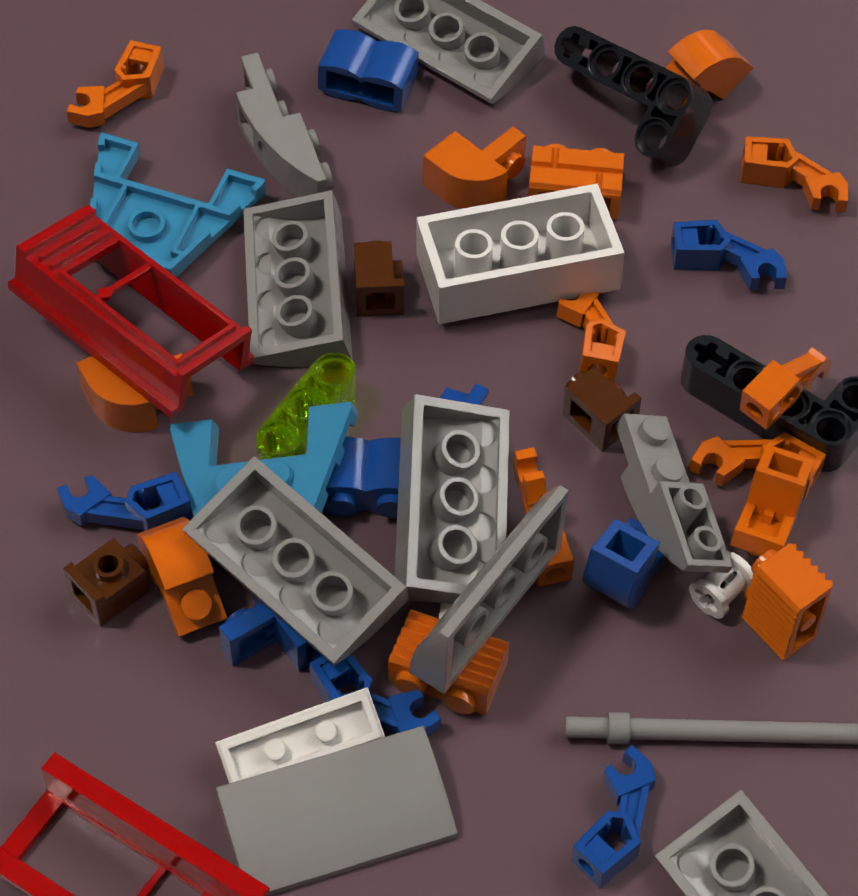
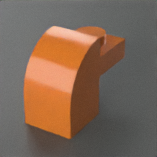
M700 30L677 42L667 51L673 59L665 67L685 77L704 90H709L722 100L754 68L726 38L714 30ZM652 82L646 87V90L649 89ZM688 95L681 101L680 108L687 102Z
M512 126L491 144L480 150L458 132L454 131L423 155V185L446 203L461 209L505 201L507 196V180L515 178L525 165L526 135Z
M182 353L177 354L174 357L177 359L182 356ZM93 356L76 362L81 390L95 415L104 424L119 431L132 433L146 432L158 428L155 411L159 409ZM191 377L188 378L186 398L193 395Z
M769 444L766 445L755 470L746 504L734 529L730 543L731 546L760 557L770 549H774L777 552L787 545L815 459Z
M185 517L136 534L142 554L148 562V570L152 582L160 588L174 631L179 637L227 619L212 576L214 570L208 554L182 531V528L190 521Z

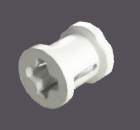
M730 551L727 552L733 567L728 573L710 572L703 579H695L689 586L691 598L698 608L716 619L723 618L728 613L729 604L742 591L746 592L753 579L752 575L754 573L751 571V566L748 562ZM725 582V586L721 588L720 585Z

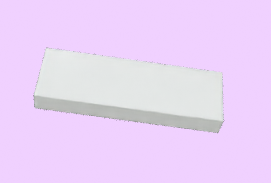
M366 687L215 743L228 781L232 783L385 737L369 689Z

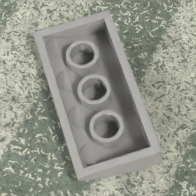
M367 0L352 19L353 25L381 41L401 42L419 52V63L491 104L510 92L545 54L542 34L481 0Z
M330 190L243 209L248 325L252 329L250 353L254 355L253 364L277 367H309L353 361L342 212L333 191Z
M414 394L402 408L394 576L407 587L410 601L453 604L505 541L507 533L510 410Z
M255 456L182 528L183 533L334 666L365 643L409 600L407 587Z
M561 485L554 487L543 494L417 646L410 662L409 673L445 694L561 549L568 489Z
M424 726L216 787L219 809L237 867L270 888L267 896L446 842L458 836L443 781Z
M742 790L738 791L655 855V859L685 896H829Z

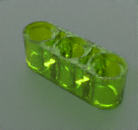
M327 353L319 357L259 428L256 434L257 459L305 455L307 453L308 419L302 418L308 417L309 407L352 402L355 405L356 366L352 359L341 353ZM276 451H285L284 453H281V454H274V453H273V452H276Z

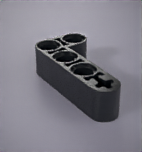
M571 26L564 29L557 37L554 45L555 55L561 63L648 107L635 133V146L642 155L663 166L674 167L683 163L690 154L710 115L712 99L709 93L685 77L581 27ZM585 49L592 51L589 58L582 56ZM619 62L617 69L612 73L614 66ZM653 78L652 85L646 90L648 82ZM688 95L687 102L680 108L681 101ZM667 135L665 144L659 149L661 140Z
M711 335L697 336L689 341L685 349L681 384L684 390L693 397L763 439H774L786 432L825 453L826 457L821 472H831L840 468L858 446V376L844 378L825 401L803 389L797 401L784 413L785 415H781L766 430L739 410L742 390L766 366L723 340Z

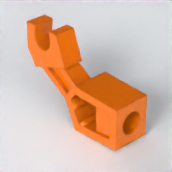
M130 40L114 68L116 82L107 88L105 86L78 87L75 92L77 104L85 106L78 107L70 104L66 111L68 123L88 128L104 125L105 119L134 101L153 98L164 70L162 47Z
M745 137L740 183L784 188L790 182L795 181L803 186L802 190L810 209L819 210L822 197H830L836 202L835 212L846 211L848 182L840 172L832 173L798 153L788 138Z
M599 292L579 294V298L568 300L560 298L556 317L579 328L583 326L585 329L579 372H587L595 367L607 379L615 380L626 331L613 324L598 300Z
M811 347L806 354L783 365L772 360L742 390L739 410L767 430L797 401L803 389L811 391L812 383L817 376L823 379L829 373L831 359L816 348Z
M786 432L774 439L722 440L719 436H716L701 443L691 458L689 471L699 475L704 465L714 464L719 467L714 483L722 487L743 472V468H757L764 449L769 444L815 459L803 499H805L821 473L826 454Z
M534 447L514 452L515 479L521 492L525 515L540 497L546 493L545 476L543 470L538 471L537 454ZM564 529L561 549L535 580L537 587L572 580L574 558Z

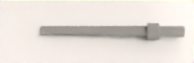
M607 712V717L565 716L564 735L565 738L606 739L607 744L629 745L630 739L858 745V723L630 718L629 712Z

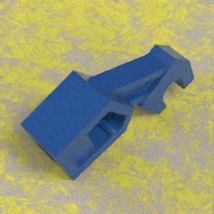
M717 219L673 223L670 244L674 270L718 271L727 261L738 267L737 270L749 290H758L759 275H769L772 277L774 289L785 288L787 280L785 261L774 248L766 250L726 232Z
M177 472L131 486L126 498L112 496L111 492L93 475L84 478L88 493L83 497L72 496L69 492L68 484L57 488L58 496L67 518L81 526L90 522L139 529L143 532L181 517L189 520L193 518L190 499ZM155 504L160 505V507L149 509L148 511H145V509L149 506Z
M352 654L336 666L330 663L324 656L309 663L311 682L324 702L347 695L341 694L339 690L352 683L357 690L368 687L384 731L396 734L424 726L428 737L441 729V718L435 710L424 718H417L411 714L412 711L424 706V696L419 690L391 695L389 699L373 694L372 678Z
M633 745L624 752L622 762L628 765L633 770V773L622 775L610 764L603 774V781L616 806L619 805L618 812L607 811L573 845L571 862L599 889L637 859L641 846L639 835L648 792L655 787L656 778L652 762ZM610 833L620 834V839L625 844L617 852L603 840L608 839Z

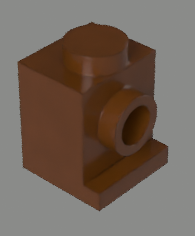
M374 240L354 243L357 316L404 314L402 260H393L392 241Z
M595 367L587 372L580 371L568 381L564 389L562 415L602 452L620 439L615 425L624 413L639 414L642 398L636 392L627 397L618 382L611 378L607 379Z
M112 538L78 564L74 565L71 562L63 568L69 594L100 627L149 592L145 571L149 568V565L144 555L131 543L123 548L115 538Z

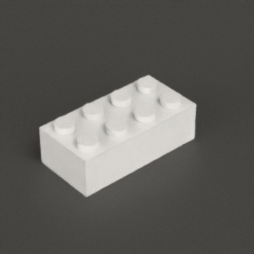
M598 183L416 217V255L439 324L558 302L560 298L566 300L579 298V294L604 293L621 289L625 252Z

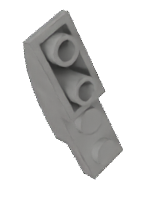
M253 53L241 56L244 90L236 92L238 123L256 157L267 171L296 197L321 193L332 189L333 180L327 162L320 163L317 157L320 155V148L315 130L306 129L301 113L288 115L284 100H276L277 85L274 73L271 68L264 69L259 54Z
M624 413L615 425L628 462V466L620 478L632 508L649 537L660 542L658 550L671 563L683 571L728 573L733 566L704 484L689 482L667 416Z

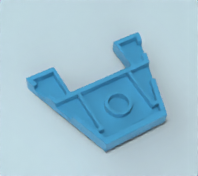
M101 132L98 139L99 152L97 163H95V182L90 206L96 210V216L177 277L244 215L243 209L252 207L264 196L266 183L265 179L227 168L209 203L130 181L127 178L141 155L139 143Z
M352 402L309 407L307 453L305 455L260 460L321 514L329 495L325 491L333 468L340 466L345 452L342 444L349 426H355L358 418V409ZM212 419L171 424L170 428L185 487L191 502L193 516L249 462L217 465L219 427ZM208 555L210 562L217 563L211 556Z

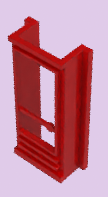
M88 204L16 246L15 278L8 281V289L170 418L185 409L188 378L220 357L239 371L254 361V355L249 352L252 334L250 327L245 326L242 328L99 219L96 216V210ZM97 260L119 277L120 280L109 287L100 288L95 295L71 275ZM129 285L202 343L176 359L104 301L111 300L114 293Z
M55 752L41 768L47 790L0 847V877L28 896H75L21 861L63 807H65L158 867L137 896H149L166 872L201 894L200 896H267L270 892V888Z

